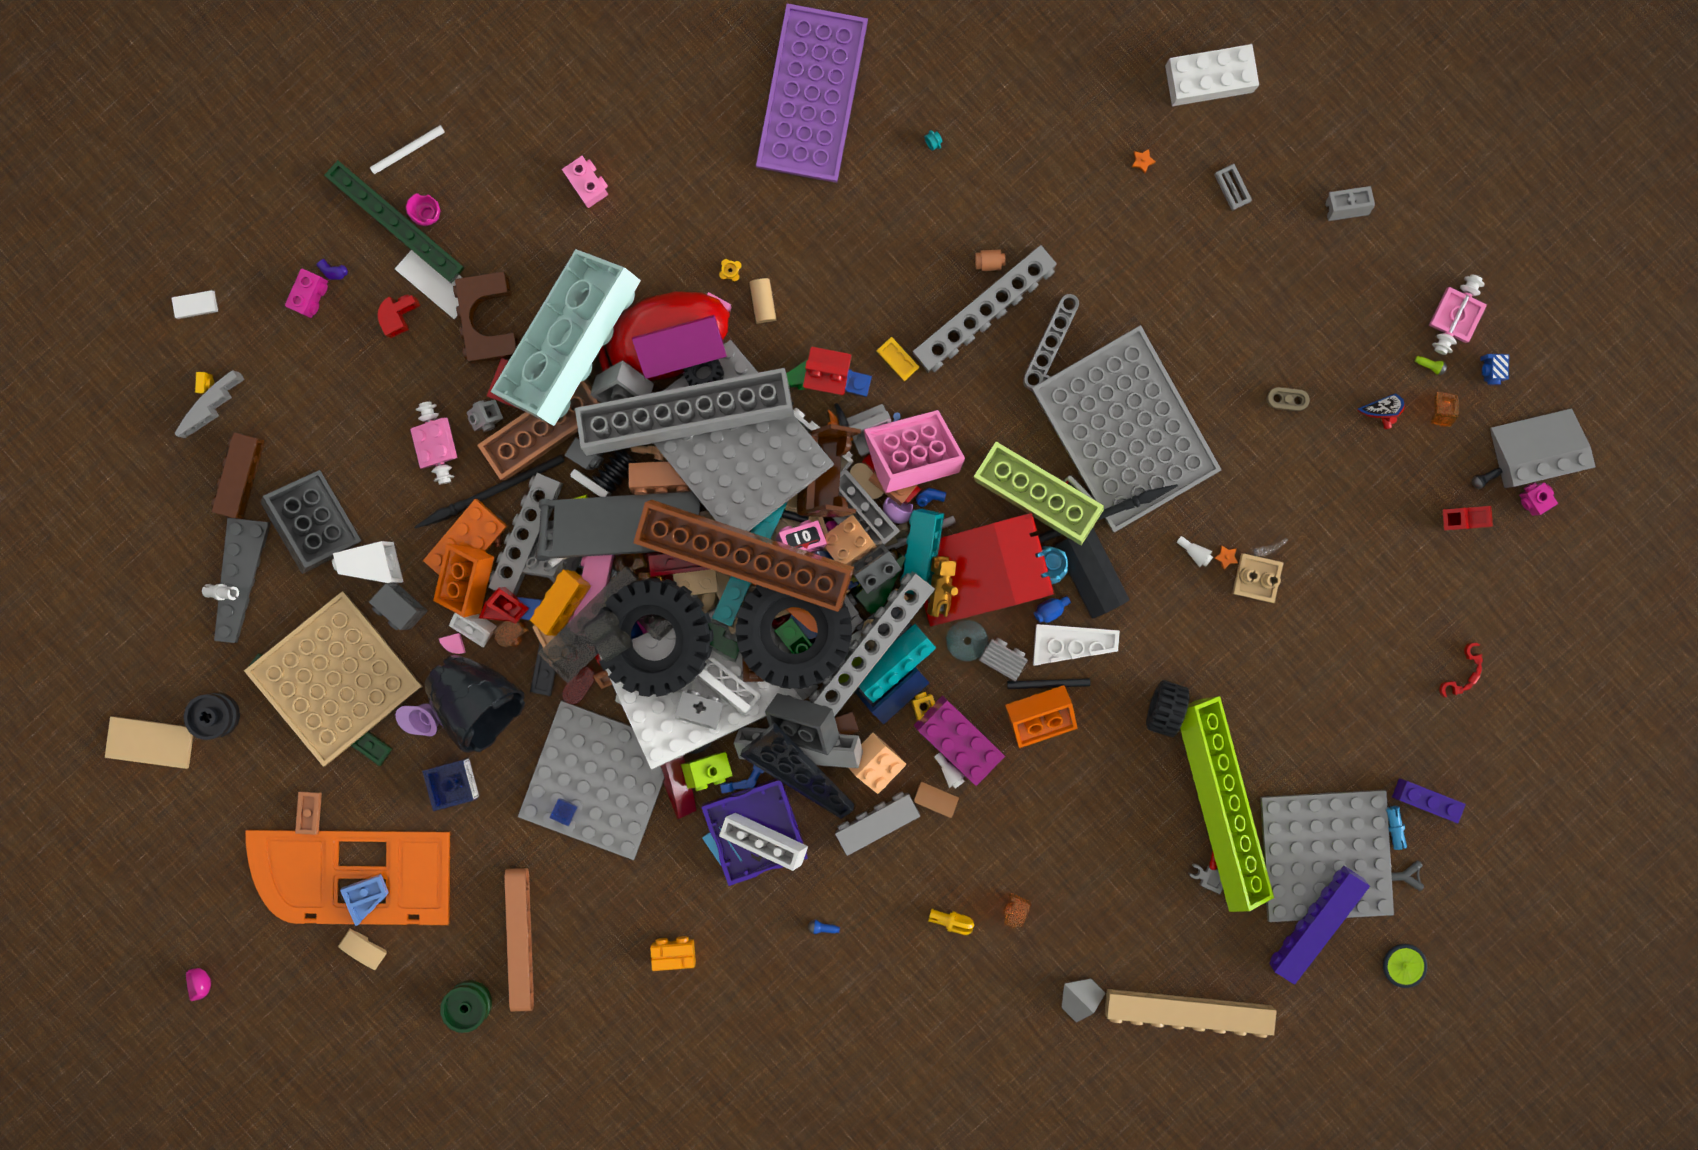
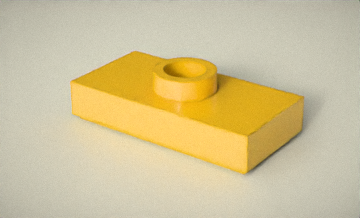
M892 337L876 350L904 382L919 369L915 361Z

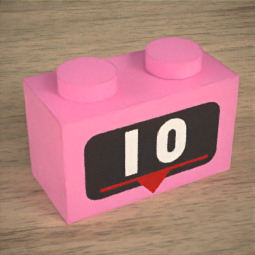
M807 520L795 528H792V526L784 527L776 537L778 542L811 553L824 549L827 544L819 521L811 522V520Z

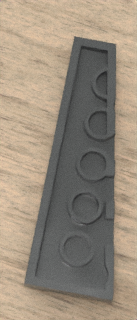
M227 518L220 584H224L227 587H236L239 590L238 598L235 597V600H218L214 641L238 643L245 611L250 600V591L255 583L254 577L257 567L260 565L261 552L263 547H265L271 522Z

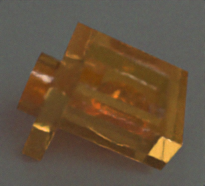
M1437 392L1435 395V414L1431 419V424L1450 427L1459 416L1458 395Z

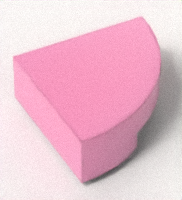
M460 633L439 639L441 645L447 651L456 654L466 653Z

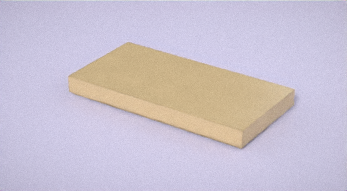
M111 716L105 758L187 769L190 764L193 735L189 733L186 726Z

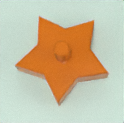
M1149 149L1143 153L1134 151L1135 162L1132 167L1140 168L1146 173L1148 166L1156 163V161L1150 157Z
M1221 545L1220 554L1214 559L1221 562L1223 569L1229 564L1238 563L1235 558L1236 549L1228 550Z

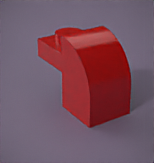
M404 295L398 298V302L388 297L381 303L378 309V321L385 336L393 338L409 330L403 314L421 306L416 297Z
M1491 506L1443 510L1444 530L1493 527Z

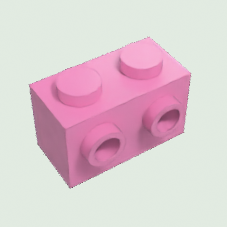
M581 156L564 167L562 171L585 205L590 208L609 195L605 190L608 185L602 176L597 178L594 173L597 169L591 160L586 161Z

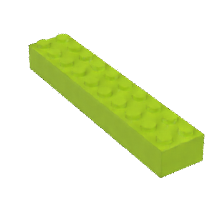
M1220 696L1203 698L1188 704L1186 715L1180 728L1182 739L1185 744L1229 912L1251 911L1273 899L1274 895Z

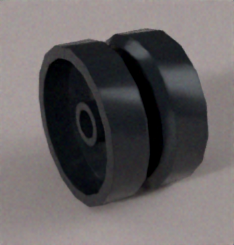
M217 692L200 695L192 699L186 706L183 717L185 726L190 734L198 739L210 740L224 737L233 732L239 723L240 711L233 698L227 694Z

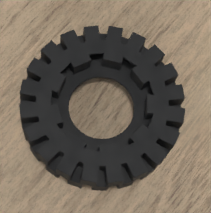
M649 578L626 585L617 590V593L611 595L605 602L607 605L599 611L597 619L600 622L594 626V636L598 637V642L594 643L596 654L601 653L603 658L599 663L603 670L609 669L611 671L608 677L614 683L622 682L624 684L622 689L630 693L638 691L639 696L650 697L653 694L659 697L668 695L671 692L674 693L696 679V676L707 665L705 663L706 660L710 658L713 648L710 647V642L713 641V630H709L708 626L711 623L708 612L704 613L701 608L704 604L698 597L694 599L691 596L692 591L685 586H676L677 582L668 579L661 581L660 578ZM649 614L659 615L667 619L673 626L676 635V642L672 652L666 658L657 661L641 657L635 651L631 642L633 625L639 618Z
M756 585V588L748 593L737 615L736 636L737 645L743 660L757 676L780 688L803 689L825 681V679L832 676L839 669V666L844 662L848 654L852 638L851 616L844 602L842 608L837 612ZM791 607L802 608L808 611L814 617L818 628L814 644L808 650L799 654H789L780 650L774 644L771 637V625L774 618L782 610Z

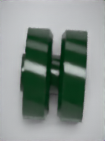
M466 980L458 983L443 998L440 1014L443 1022L449 1029L458 1033H468L475 1030L489 1016L492 1009L491 994L482 983L475 980Z

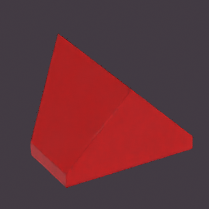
M499 587L485 602L479 618L509 621L516 624L529 608L506 587Z

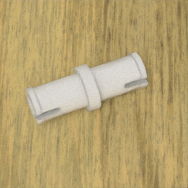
M206 584V587L202 588L203 596L212 597L216 600H235V597L238 598L239 590L236 587H227L224 584Z

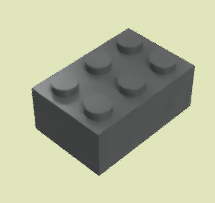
M777 693L765 710L769 726L775 723L798 747L829 755L840 738L833 709L828 706H821L807 700L804 701L793 698L790 695Z

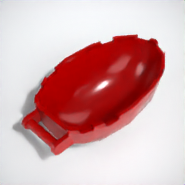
M671 292L647 297L621 313L613 326V336L606 344V349L613 366L623 360L644 376L632 337L715 315L723 341L728 333L730 313L719 299L701 292ZM602 346L597 354L602 371H605L610 366L605 348ZM680 369L647 379L650 381L663 380L675 377L683 373L684 370Z

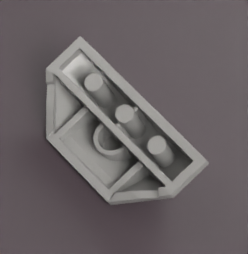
M845 468L841 471L839 496L845 497L848 508L856 509V513L852 515H854L875 545H881L882 543L885 545L900 530ZM851 515L832 518L839 525Z

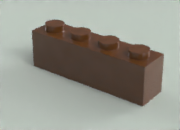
M233 432V436L228 441V454L222 463L224 468L222 476L217 481V494L214 496L211 504L213 513L235 519H244L265 440Z

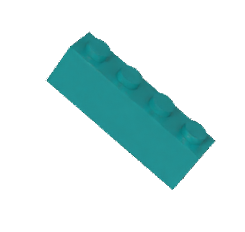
M926 509L913 510L909 519L911 527L906 540L908 547L907 554L904 556L905 561L903 564L905 567L901 580L907 573L911 574L913 571L931 585L932 576L935 574L931 571L932 558L938 556L944 513ZM908 590L905 592L914 595L913 590Z
M914 624L891 644L861 682L859 688L874 703L907 673L913 670L923 659L929 656L936 647L921 629Z

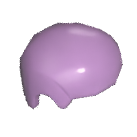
M890 497L884 501L883 511L892 522L903 524L909 521L913 513L912 504L905 505L903 503L900 506Z

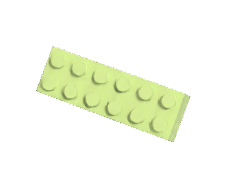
M995 442L974 475L975 482L1026 513H1032L1033 517L1079 545L1083 544L1104 510L1102 504L998 442Z

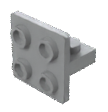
M883 404L847 418L849 427L861 429V434L852 436L860 456L870 453L864 429L891 423L889 413L885 410Z

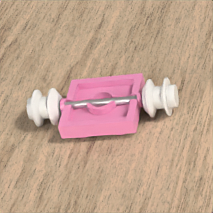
M1472 274L1464 277L1467 283L1460 286L1464 293L1451 287L1446 288L1429 326L1443 332V334L1436 336L1439 339L1438 343L1432 344L1437 353L1442 355L1452 353L1453 350L1450 346L1457 344L1454 338L1464 343L1470 341L1487 304L1472 298V296L1480 295L1481 292L1478 288L1485 285L1482 282V278Z
M430 401L419 404V408H416V411L421 412L418 420L425 422V424L410 429L419 466L421 469L436 465L437 467L431 471L437 475V478L433 481L438 482L439 485L451 482V478H454V476L449 475V470L452 467L444 465V462L457 458L448 418L435 420L439 416L433 410L437 405L432 404Z

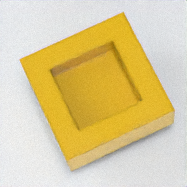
M196 372L195 393L203 395L215 384L212 374Z

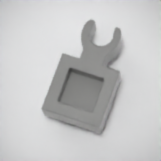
M1192 864L1193 867L1198 868V873L1195 875L1188 874L1194 879H1202L1200 882L1201 886L1220 894L1223 886L1219 871L1217 869L1211 870L1209 866L1204 871L1199 865Z

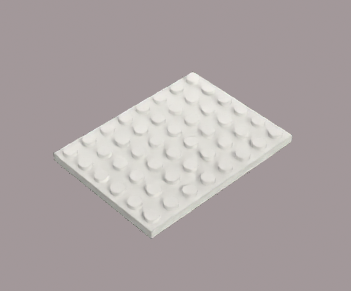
M717 601L715 608L709 611L711 622L726 628L724 637L737 642L736 633L731 635L728 625L712 618L719 603ZM668 623L631 641L633 642V648L641 657L657 661L666 658L672 652L676 642V635L671 623ZM712 650L711 656L743 681L741 653H739L735 663ZM707 666L708 673L713 677H720L719 668ZM606 669L609 676L611 674V671L609 669ZM698 678L674 693L671 692L668 695L656 697V694L650 697L639 696L638 691L630 693L622 689L624 685L622 682L616 684L611 680L651 770L766 717L765 710L777 693L790 695L793 698L802 700L794 688H780L766 681L744 682L761 695L756 704L744 716ZM723 680V685L728 689L737 690L734 680ZM693 690L699 692L700 697L708 698V696H714L720 699V702L723 703V708L716 730L675 719L682 691ZM749 692L739 693L740 698L747 704L754 699V696ZM699 704L698 707L694 706L698 714L701 711H705L702 704Z

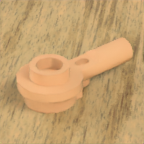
M640 445L631 447V452L655 455L654 459L666 461L656 446L648 445L646 447Z

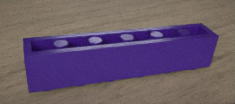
M1343 866L1334 874L1331 883L1321 891L1318 900L1311 904L1308 913L1303 919L1298 921L1292 934L1285 938L1280 950L1272 955L1269 964L1275 973L1294 985L1297 983L1369 889L1370 885L1363 877L1346 866Z

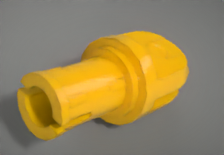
M931 909L928 922L946 926L948 932L952 931L962 935H968L973 931L974 921L970 917L958 914L955 911L947 914Z

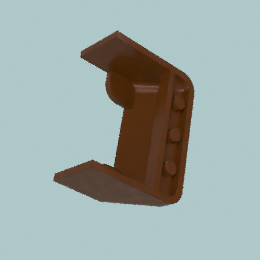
M829 424L808 432L832 460L834 466L798 493L797 513L808 517H844L855 514L856 509L848 508L845 497L839 496L841 456L846 455L852 446L850 437L861 434V429Z

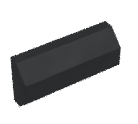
M1092 528L1082 545L1069 538L1055 544V547L1064 551L1067 556L1068 573L1092 619L1130 600L1094 528Z

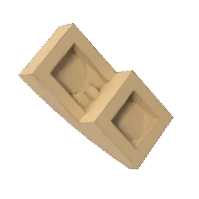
M352 929L348 930L338 945L345 953L373 970H376L387 954L385 949L368 941V937Z

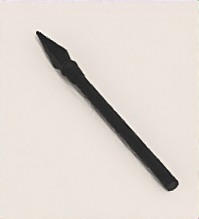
M559 455L472 497L450 504L449 507L441 508L414 528L445 521L452 515L455 516L458 512L460 513L467 509L474 499L483 501L532 478V476H536L537 473L540 474L565 462L562 455Z
M1178 484L1147 490L1138 496L1134 495L1132 499L1128 498L1119 504L1104 509L1098 520L1135 508V506L1139 507L1140 504L1150 503L1176 488ZM1052 529L1038 536L1040 543L1062 534Z

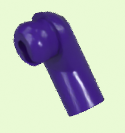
M324 259L316 264L320 271L330 280H340L348 274V270L344 265L331 267Z

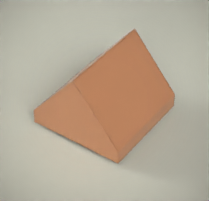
M600 669L594 672L593 677L601 689L613 685L606 670Z

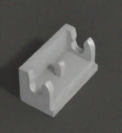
M1371 186L1329 192V197L1325 204L1326 207L1329 206L1328 221L1369 215L1375 206Z

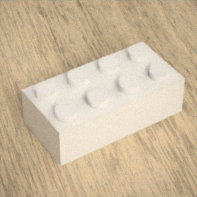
M1252 44L1173 57L1165 65L1172 106L1253 93L1259 86Z

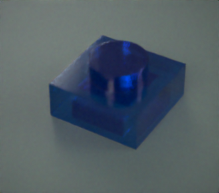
M559 798L550 818L570 826L579 806Z

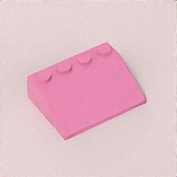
M938 410L864 429L875 472L885 493L959 473L965 460Z

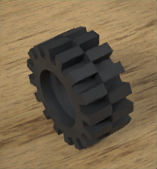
M718 359L683 369L689 386L723 380L722 376H724L723 368ZM710 367L711 374L707 378L700 379L696 376L700 368Z

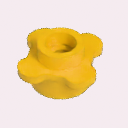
M724 259L721 262L722 271L719 273L720 278L723 280L726 278L732 279L734 282L738 281L740 278L738 275L739 269L742 267L741 263Z

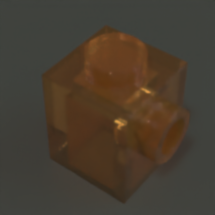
M520 620L516 624L505 621L493 631L496 635L494 637L495 641L501 647L505 646V648L511 646L515 648L523 641L522 637L529 632Z

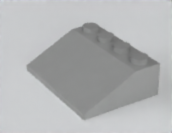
M1572 408L1490 428L1499 468L1503 471L1501 477L1504 488L1596 467L1591 446Z

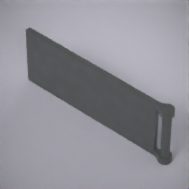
M692 491L562 500L541 499L539 500V508L541 509L539 543L535 558L539 561H546L552 558L658 552L633 543L645 502L652 499L700 515V501ZM555 508L552 551H547L549 509Z

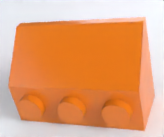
M450 543L446 544L433 601L462 617L480 614L494 556L477 548Z
M1064 685L1005 705L1019 748L1078 729L1073 704Z

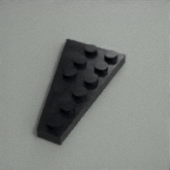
M775 723L742 749L740 754L742 758L840 819L853 811L855 804Z

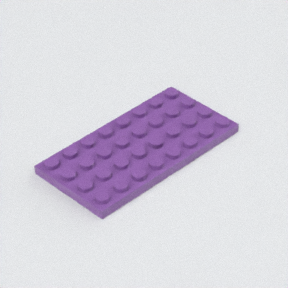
M793 4L786 5L756 168L829 182H838L868 18Z

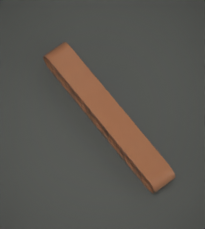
M528 868L506 869L505 904L509 1007L511 1012L532 1011L534 993Z

